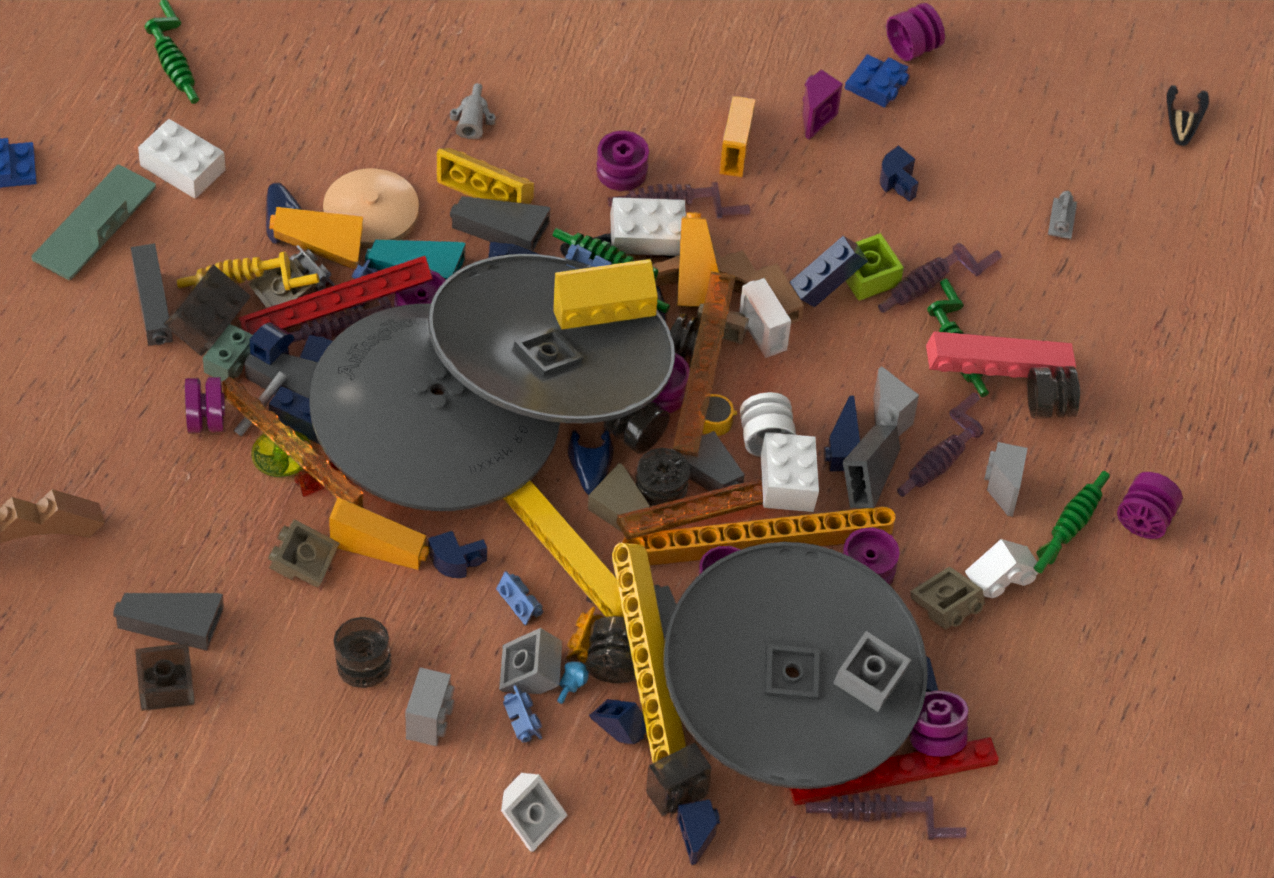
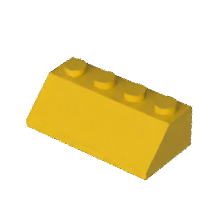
M439 148L437 151V183L474 198L530 204L534 198V183L526 178L516 176L505 169L497 168L483 160H478L452 148Z
M651 259L556 272L553 312L561 330L656 316L658 296Z

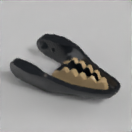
M1171 85L1167 92L1170 129L1174 143L1179 146H1186L1194 136L1208 108L1209 95L1207 91L1203 90L1197 95L1199 101L1196 113L1175 110L1173 104L1176 99L1175 95L1178 94V89L1176 85Z

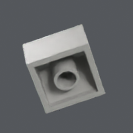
M882 366L878 369L873 396L875 426H897L898 435L900 436L913 425L919 395Z
M998 442L996 452H990L984 480L989 481L987 491L1008 516L1013 517L1028 448Z
M539 628L504 644L499 690L516 693L513 687L516 685L523 693L542 694L558 687L560 682L562 640Z

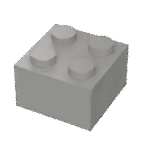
M866 631L839 669L833 684L879 712L906 672L911 659Z
M419 668L405 712L407 740L437 746L439 737L445 736L447 729L446 716L447 714H452L454 699L452 698L455 687L451 685L450 674Z

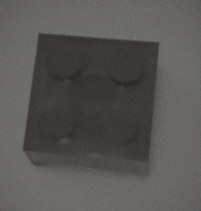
M189 643L135 649L141 711L195 705Z
M693 743L648 766L646 793L662 817L669 813H677L679 805L688 804L693 801L698 802L706 797L709 791L712 767L696 743Z

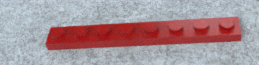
M422 256L239 317L242 330L252 335L261 326L269 322L286 330L433 281V277L426 256Z
M991 737L968 741L961 751L953 755L942 757L929 756L919 751L890 757L873 771L843 784L814 789L789 788L794 806L993 766L998 764L999 758Z

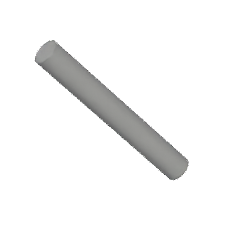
M280 371L235 428L234 432L241 437L286 380L287 376Z

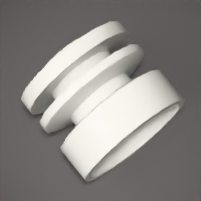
M773 392L760 393L751 396L742 403L740 418L745 448L750 454L761 457V449L766 432L796 435L791 402L786 396Z

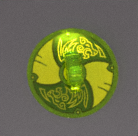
M277 428L267 431L255 441L251 450V457L255 467L262 473L273 477H286L299 472L308 464L312 454L308 438L304 434L290 428Z

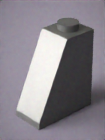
M714 431L671 450L669 462L671 468L722 499L728 495L733 496L743 489L745 475Z

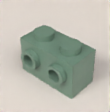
M229 324L204 355V373L212 377H221V381L230 384L235 377H239L243 371L244 362L250 355L249 339L252 334Z

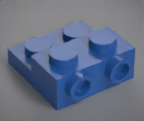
M867 54L846 81L845 89L885 108L890 100H895L901 86L904 87L908 82L910 76L907 73L908 66L889 57L883 62Z
M8 138L0 139V188L37 184L33 142L9 144Z

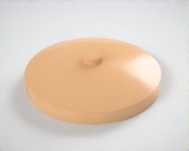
M360 169L343 175L330 186L324 197L323 212L363 216L360 248H372L375 240H402L417 223L419 201L414 188L403 177L382 169Z

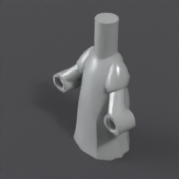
M474 84L472 95L464 98L457 109L450 111V119L454 121L459 120L455 131L460 137L467 139L482 137L483 113L486 116L487 125L495 124V115L490 113L486 100L481 97L483 88L481 84Z

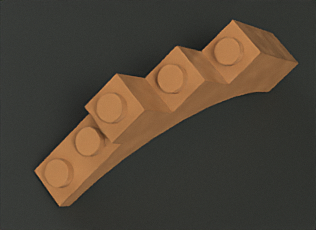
M713 245L723 287L742 294L743 285L750 281L765 278L791 319V324L802 320L804 304L778 264L765 266L756 271L743 250L730 253L721 258ZM680 254L672 259L656 262L652 265V267L659 270L655 280L656 286L679 282Z
M54 489L49 491L36 504L11 497L0 507V543L46 534H68L90 538L105 524L100 504Z

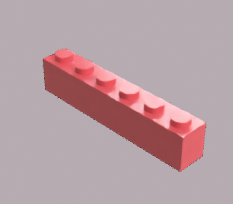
M933 332L926 344L929 369L941 372L951 371L963 372L965 374H986L988 376L1000 375L1012 378L1024 377L1036 380L1068 381L1076 368L1072 343Z

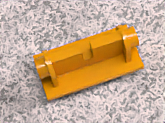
M593 606L587 613L582 612L576 622L577 632L571 636L567 647L570 649L566 658L569 659L573 654L577 655L581 662H587L592 658L597 642L589 637L598 640L605 625L602 615H593L596 607Z

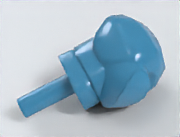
M576 661L565 664V673L559 683L563 690L557 699L558 703L563 704L569 692L575 693L578 688L585 685L588 681L589 672L585 664Z

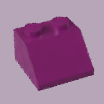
M822 69L815 75L809 76L805 82L806 89L803 97L802 115L805 138L808 140L835 118L839 112L843 84Z

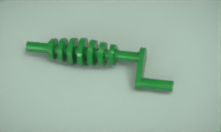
M161 0L159 4L166 17L152 18L146 22L144 28L148 34H153L157 40L155 42V49L164 72L177 89L185 92L190 102L195 104L199 101V97L193 88L195 80L187 59L169 36H164L163 34L164 31L178 28L181 25V21L176 16L168 0Z
M555 228L553 232V237L570 244V246L571 244L575 246L578 244L592 252L589 259L594 260L595 256L598 255L612 262L611 265L634 261L633 257L630 255L626 257L625 252L622 250L618 252V248L614 245L611 246L607 241L602 242L598 238L593 240V237L588 235L584 237L582 233L571 235L558 228ZM653 267L654 278L656 280L659 270ZM657 299V310L666 314L670 305Z
M943 279L940 285L949 300L933 302L927 308L930 316H936L941 325L939 332L964 334L957 323L950 322L946 316V313L962 309L964 304L957 296L950 281ZM960 372L967 382H973L980 397H985L989 394L981 378L983 374H965Z
M1102 471L1093 484H1086L1064 507L1060 518L1056 522V526H1054L1051 532L1053 539L1041 546L1036 552L1039 558L1033 567L1036 572L1042 573L1048 564H1053L1062 549L1061 544L1069 543L1078 534V531L1089 522L1103 496L1101 489L1110 478L1108 472Z

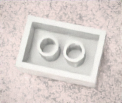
M170 119L163 123L138 147L140 166L194 199L226 170L224 151Z
M613 197L610 213L611 246L614 245L618 248V252L622 250L626 254L679 255L682 216H686L685 200Z
M766 432L761 449L763 508L814 512L819 493L815 437Z

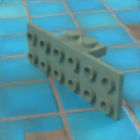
M119 164L116 165L31 256L32 261L67 280H72L156 189V184Z

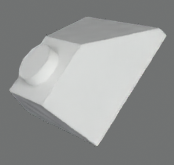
M521 773L504 790L501 811L529 851L533 852L566 818L567 813L538 774Z

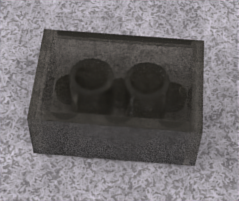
M213 264L199 278L165 321L164 325L202 356L214 345L251 296Z

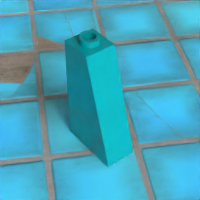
M375 240L372 248H368L366 251L365 262L369 259L368 267H373L380 271L426 256L430 269L439 273L446 280L462 268L466 258V243Z

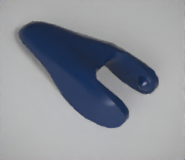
M278 182L269 185L266 199V232L274 244L280 243V240L274 238V231L269 229L270 217L275 215L276 207L302 210L287 188Z
M572 430L567 450L568 457L584 491L588 495L607 476L613 460L614 448L609 430H604V433L601 435L604 443L598 448L580 446L577 443L580 435L577 433V430Z

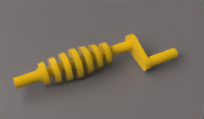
M284 251L279 253V258L262 261L259 257H253L252 261L250 258H243V261L238 258L234 259L233 262L231 259L224 260V263L218 262L215 266H207L206 271L204 268L198 269L197 274L194 276L177 279L178 288L199 285L202 289L208 288V284L211 288H216L218 285L226 287L227 284L235 286L237 282L241 284L246 279L248 281L254 279L255 275L257 278L263 276L265 270L281 267L284 288L288 291L292 290V288L319 283V276L316 273L291 279L290 261L288 254Z

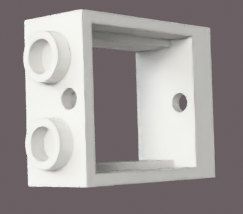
M765 278L750 281L743 285L739 312L744 314L746 318H749L748 331L761 352L767 358L786 351L791 319Z

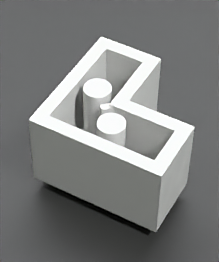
M1003 539L999 540L965 571L969 579L983 589V595L989 598L1000 596L1010 583L1023 586L1028 585L1039 574L1033 568L1037 561L1027 546Z

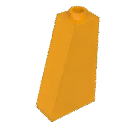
M732 96L722 144L719 174L743 177L756 99Z
M276 207L275 215H271L269 229H273L274 238L294 246L299 245L304 250L309 249L316 255L351 269H356L358 266L363 216Z
M687 212V216H682L677 305L700 307V304H715L721 308H726V298L706 217H701V213Z
M337 498L329 517L330 538L339 542L337 549L419 570L422 561L426 562L430 547L426 546V535L346 500Z

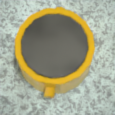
M711 394L699 401L696 415H693L692 418L696 420L697 428L702 433L708 434L714 431L717 436H721L731 429L733 416L737 415V410L733 409L732 402L725 396Z

